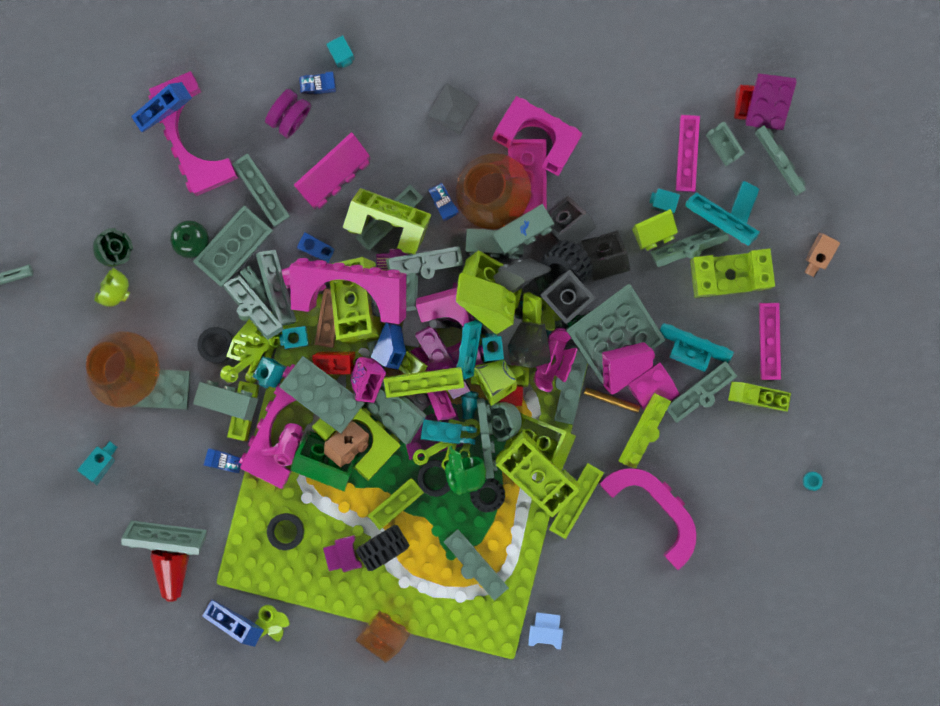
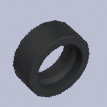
M210 327L204 330L197 342L200 356L212 363H223L229 360L226 356L233 339L232 334L220 327ZM213 334H220L226 338L228 347L221 356L214 357L206 351V340Z
M441 460L428 461L419 470V487L429 496L438 497L450 491L448 482L443 488L437 490L431 489L425 483L424 478L427 470L432 467L442 468Z
M279 514L268 524V540L272 546L279 550L293 549L304 538V525L299 517L294 514ZM288 520L295 524L297 536L292 542L282 543L275 537V527L280 521Z

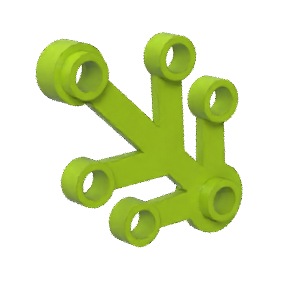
M252 332L248 337V341L253 345H258L260 342L263 344L259 347L237 344L234 347V354L239 357H243L245 354L248 356L235 367L225 366L221 370V378L228 383L235 382L238 378V373L251 363L249 371L245 375V380L251 384L256 383L257 379L252 376L259 365L261 356L265 352L264 357H272L274 349L280 345V333L267 340L263 335Z
M453 419L448 420V423L461 424L462 426L473 425L477 428V433L461 431L460 438L473 439L480 434V424L475 419H468L465 422ZM439 442L427 450H417L413 454V461L417 465H424L430 456L448 447L445 459L441 464L445 470L444 462L449 461V447L452 446V449L455 450L457 444ZM463 444L462 450L459 451L460 454L462 451H465L468 454L467 457H470L469 450L471 445ZM421 453L425 456L423 461L418 460V454Z

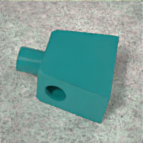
M110 441L106 443L103 449L97 446L77 471L92 483L98 485L115 462L112 455L118 447ZM104 457V461L98 463L99 458Z

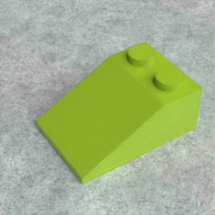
M478 250L466 259L463 273L496 283L493 276L499 272L498 268L503 266V264ZM522 289L513 293L516 296L515 309L518 308Z
M459 274L456 302L495 334L514 324L516 296L513 292L507 290L502 285L468 274Z
M520 413L522 426L518 434L522 430L526 432L537 443V449L562 471L576 436ZM515 435V436L512 437L511 439L507 440V441H506V444H505V446H504V448H505L517 435Z

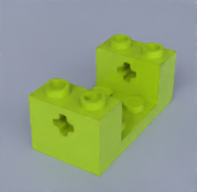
M360 188L351 200L343 228L352 234L361 235L371 216L375 220L387 221L394 227L404 228L397 248L406 254L415 255L423 242L432 214Z
M771 248L752 250L745 254L693 257L690 260L694 298L770 290L775 287ZM728 269L733 270L736 274L733 280H729L725 276Z
M364 257L337 262L344 263L345 266L361 265L363 268L368 269L376 267V262ZM341 279L331 280L330 288L336 340L352 344L378 339L383 329V322H381L380 317L372 314L370 293L354 282ZM354 294L355 300L352 304H349L348 297Z
M523 430L496 456V466L552 518L580 491L578 482L565 469L561 472L537 449V443ZM540 472L544 477L541 481H534L532 478L533 474Z

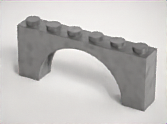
M418 310L406 312L402 333L405 345L419 348L420 343L415 333L430 326V321L421 323ZM514 315L513 325L497 334V336L502 337L504 359L502 360H505L507 365L512 366L515 361L522 320L518 319L519 315ZM441 317L434 320H442L448 317ZM482 323V327L487 333H494ZM492 341L494 345V351L496 352L498 349V344Z

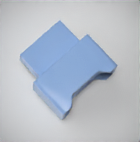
M536 612L535 625L530 624L528 645L534 646L537 643L552 644L556 649H561L563 628H559L560 615Z

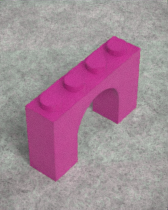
M516 96L496 128L492 140L509 148L518 132L523 128L533 126L543 129L552 140V149L546 157L542 168L559 177L583 133L576 127L562 122L558 117H553L546 113L542 108L535 107L526 99Z
M457 288L420 297L416 300L421 323L441 317H450L460 322L464 327L465 323L474 321L475 318L456 302ZM461 341L456 345L446 347L456 365L459 360ZM482 345L478 346L475 365L483 364Z

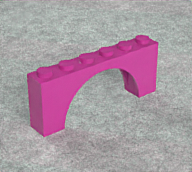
M189 71L150 88L151 95L148 97L151 100L171 83L182 82L192 98L201 93L194 74ZM184 106L160 121V124L163 123L166 128L163 132L167 141L171 140L173 147H171V151L174 157H178L181 163L178 165L182 176L186 175L188 182H186V186L190 193L193 192L196 196H199L238 179L229 158L219 161L202 160L193 156L185 149L178 129L179 118Z
M299 258L290 265L291 310L309 312L317 306V297L322 286L328 281L341 279L354 282L370 293L378 306L381 322L400 324L406 319V273H400L399 270L383 271L378 267L368 269L363 268L361 265L345 266L344 263L328 264L323 260L312 262L307 258Z
M292 364L291 367L287 366L283 373V377L286 378L291 370L295 367L294 364ZM279 383L274 391L276 397L274 401L270 400L265 410L268 413L265 419H260L257 425L259 431L256 436L253 435L248 443L250 449L248 453H243L239 463L242 464L240 469L283 489L292 471L285 466L278 465L274 460V455L262 456L261 450L262 448L272 447L271 431L277 415L287 405L297 401L279 387L281 385Z

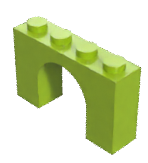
M363 407L352 421L361 423L369 429L372 435V447L354 468L369 481L401 445L399 444L400 440L393 433L389 435L384 430L386 427L379 420L375 422L370 417L372 414ZM321 418L312 426V429L324 441H327L336 432L334 428Z

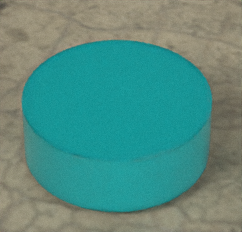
M811 471L804 475L802 482L806 489L816 491L821 488L823 478L819 473Z

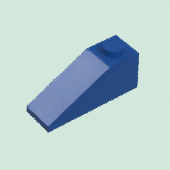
M182 82L171 83L131 117L139 130L144 132L179 110L192 97Z
M212 599L202 616L240 643L253 647L256 646L264 629L249 619Z

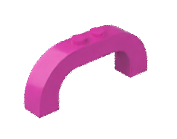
M625 468L610 473L599 482V485L611 498L628 486L636 485L644 488L677 526V539L674 545L663 555L677 570L690 559L696 545L695 524L690 514L683 507L685 503L679 496L674 497L670 493L672 489L665 481L661 483L655 476L640 469Z

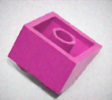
M661 363L656 364L627 385L644 411L654 393L670 401L680 395Z

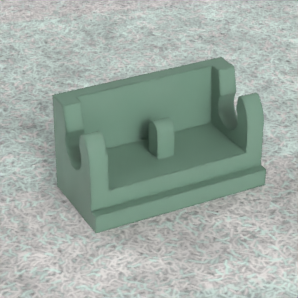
M724 121L705 134L725 166H728L745 154Z

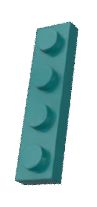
M697 192L686 201L685 207L748 246L759 236L760 231Z

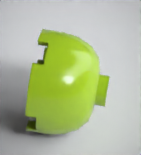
M112 268L100 284L99 291L101 292L100 294L96 292L94 301L106 307L116 306L121 301L125 302L130 294L127 291L129 283L126 276L119 270Z

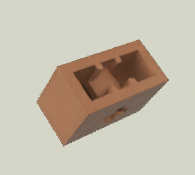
M351 421L342 434L337 432L325 442L324 454L341 468L344 464L350 463L356 454L366 450L369 434L354 421Z

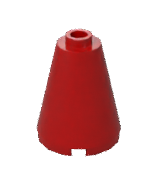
M152 550L150 557L161 597L168 602L177 601V598L181 597L189 555L180 552L169 553L165 550Z

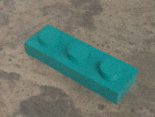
M478 320L465 323L462 329L463 335L456 368L462 367L463 379L474 376L482 323Z

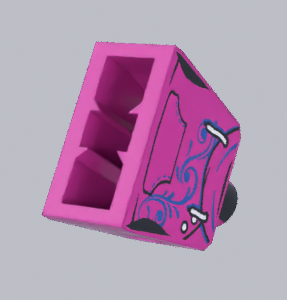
M359 357L355 360V367L350 380L356 401L374 403L385 377V370L373 358Z

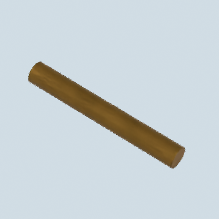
M587 387L584 391V395L636 413L640 410L639 405Z

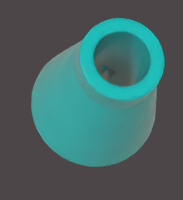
M469 391L461 395L463 419H474L477 409L476 399H480L478 392Z

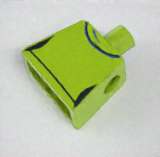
M505 360L491 362L474 368V377L491 406L515 391L517 388L516 378L523 375V370L519 364L509 368Z

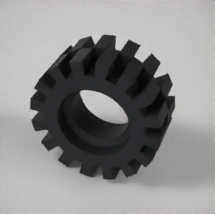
M486 478L484 485L477 491L471 492L470 497L473 505L478 510L486 513L494 512L504 503L505 491L498 480ZM486 487H490L495 491L494 500L488 503L480 498L481 490Z

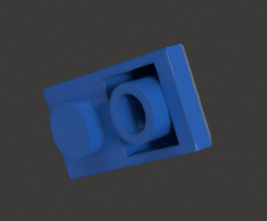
M386 322L371 358L385 367L399 369L406 353L402 328L400 325Z

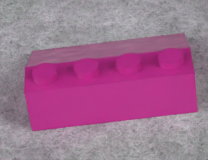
M351 132L299 179L294 186L314 210L316 208L321 209L328 202L327 198L338 194L345 182H351L356 177L355 173L359 169L364 170L370 164V155Z

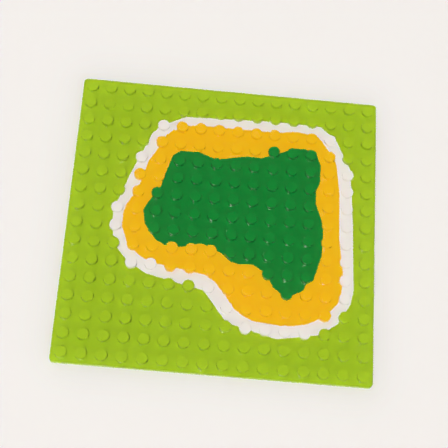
M319 293L316 307L309 312L293 310L296 322L283 325V329L306 326L309 346L287 350L280 343L276 349L274 359L287 368V366L291 367L292 364L296 365L302 356L313 363L312 355L317 352L355 351L366 358H370L367 342L377 341L378 339L352 344L335 339L334 348L314 345L323 294ZM403 320L400 324H397V325H400L401 328H402V327H403V322H404V320ZM455 327L435 328L446 347L456 345L462 340V329ZM292 333L289 336L290 343H296L299 340L297 333ZM480 334L479 345H482L481 338H485V335ZM490 341L487 344V349L493 353L495 352L494 345ZM518 344L513 366L519 364L520 366L529 367V386L523 387L522 407H515L524 415L571 433L573 425L554 421L561 390L555 386V380L558 377L555 375L553 378V389L551 392L539 389L534 382V375L537 369L535 363L539 352L533 353L523 348L521 344ZM405 345V348L408 349L410 352L414 348H418ZM555 355L553 357L551 365H553L556 361ZM483 356V364H488V363L494 362V360H493V361H485V362H484V356ZM384 366L386 376L388 377L405 375L399 369ZM328 374L346 388V374ZM285 377L281 379L280 384L284 381ZM471 377L465 379L470 387V391L478 392V397L480 399L484 398L485 404L490 406L480 386L471 385ZM269 386L268 389L266 388L257 425L261 418L265 419L268 413L265 410L270 400L274 401L276 394H274L276 388ZM446 390L452 407L457 410L459 421L465 422L468 419L462 418L461 396L453 399L448 390ZM294 401L280 411L273 423L271 431L272 447L279 443V436L286 424L289 423L298 424L303 428V435L300 443H298L300 446L307 430L316 433L312 426L320 418L300 402ZM432 404L423 411L426 415L435 413ZM477 408L474 414V419L479 422ZM370 416L375 422L377 421L374 416ZM355 422L369 434L368 447L365 451L360 452L357 460L358 463L371 449L372 435L365 425ZM257 426L254 436H256L259 431V429H257ZM384 429L389 435L392 433L389 429ZM480 432L477 437L473 438V440H476L475 445L470 446L469 452L470 457H478L484 462ZM492 434L489 435L490 441H494L495 453H491L492 460H495L496 456L504 449L506 441H497L498 438ZM401 440L399 442L400 448L369 481L354 468L345 491L295 472H291L284 488L280 489L245 471L217 577L218 585L514 659L550 515L498 466L497 471H493L494 479L502 484L505 491V499L501 507L494 512L486 513L475 508L471 501L470 493L458 496L451 489L446 494L438 497L423 493L381 530L377 528L367 515L411 478L419 485L418 473L423 465H417L413 459H409L406 444ZM463 446L457 447L455 451L462 450ZM447 450L435 453L429 457L428 461H443ZM461 452L462 458H466L468 456L467 452ZM425 456L418 457V460L423 461ZM292 464L285 467L291 470ZM432 467L427 470L424 478L427 486L435 490L443 488L447 483L445 470L440 467ZM536 472L532 476L534 481H541L544 477L540 472ZM490 487L483 488L480 492V498L484 502H491L495 498V491ZM283 513H290L299 517L305 529L304 538L301 543L290 550L275 548L267 537L268 524L274 517ZM288 520L280 521L275 527V537L282 543L292 542L297 536L295 524ZM394 525H398L410 545L406 551L373 571H368L363 562L362 568L343 572L342 568L329 571L323 547L334 545L336 539L355 535L356 540L353 545L356 557L362 561L356 552L357 548ZM457 529L509 587L495 601L474 577L466 579L462 576L461 569L463 564L445 545L444 541Z

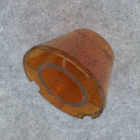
M498 153L482 155L472 160L461 172L456 186L457 204L462 214L476 226L490 230L501 229L524 214L531 199L529 176L519 162L507 155ZM490 173L502 174L504 188L501 195L493 202L486 204L478 203L475 189L479 180Z
M126 331L115 332L99 340L89 352L85 364V378L91 393L100 402L117 408L134 406L145 397H148L156 386L160 371L158 355L150 342L138 334ZM122 351L125 358L124 370L116 380L108 382L105 377L106 362L114 353Z

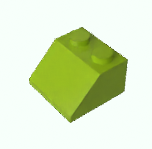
M671 209L635 224L632 228L640 249L646 248L647 251L657 247L656 243L664 241V243L674 240V235L678 233Z

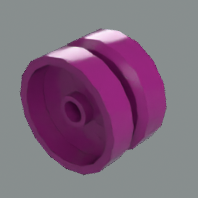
M286 89L277 98L265 118L267 125L273 129L279 127V133L287 139L299 129L311 110V104L304 99L297 101L298 95L290 89Z

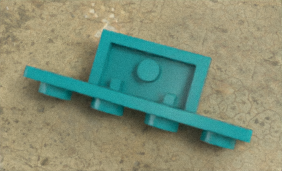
M663 323L659 329L664 338L674 342L669 358L701 371H706L711 357L729 363L734 354L727 347L719 346L707 339L694 336L692 333L677 329L673 325Z

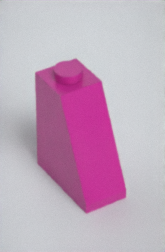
M645 342L602 352L603 386L611 395L617 393L653 368V359L655 358L653 349Z

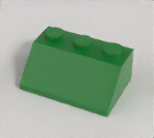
M307 430L294 456L290 471L345 491L360 452L355 455L350 463H346L340 468L324 454L326 441L317 433Z

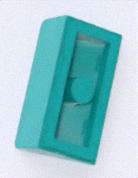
M743 181L730 213L747 223L760 189Z

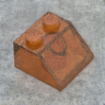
M379 611L372 617L355 641L387 663L400 652L411 633L403 625L394 622L388 614Z

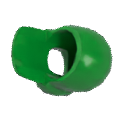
M450 446L449 462L445 467L446 479L450 489L458 496L477 491L486 481L484 462L478 457L462 458L460 452L453 450L452 446Z

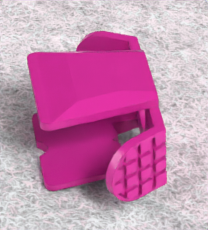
M558 328L553 330L549 334L547 342L541 346L537 357L534 382L539 389L545 392L552 391V381L555 375L563 382H566L571 371L577 348L564 350L566 343L571 339L566 331L567 329ZM555 355L556 361L553 365H551L553 357Z

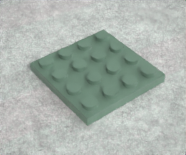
M627 284L566 330L602 384V352L645 342L650 348L654 349L665 341L630 284Z

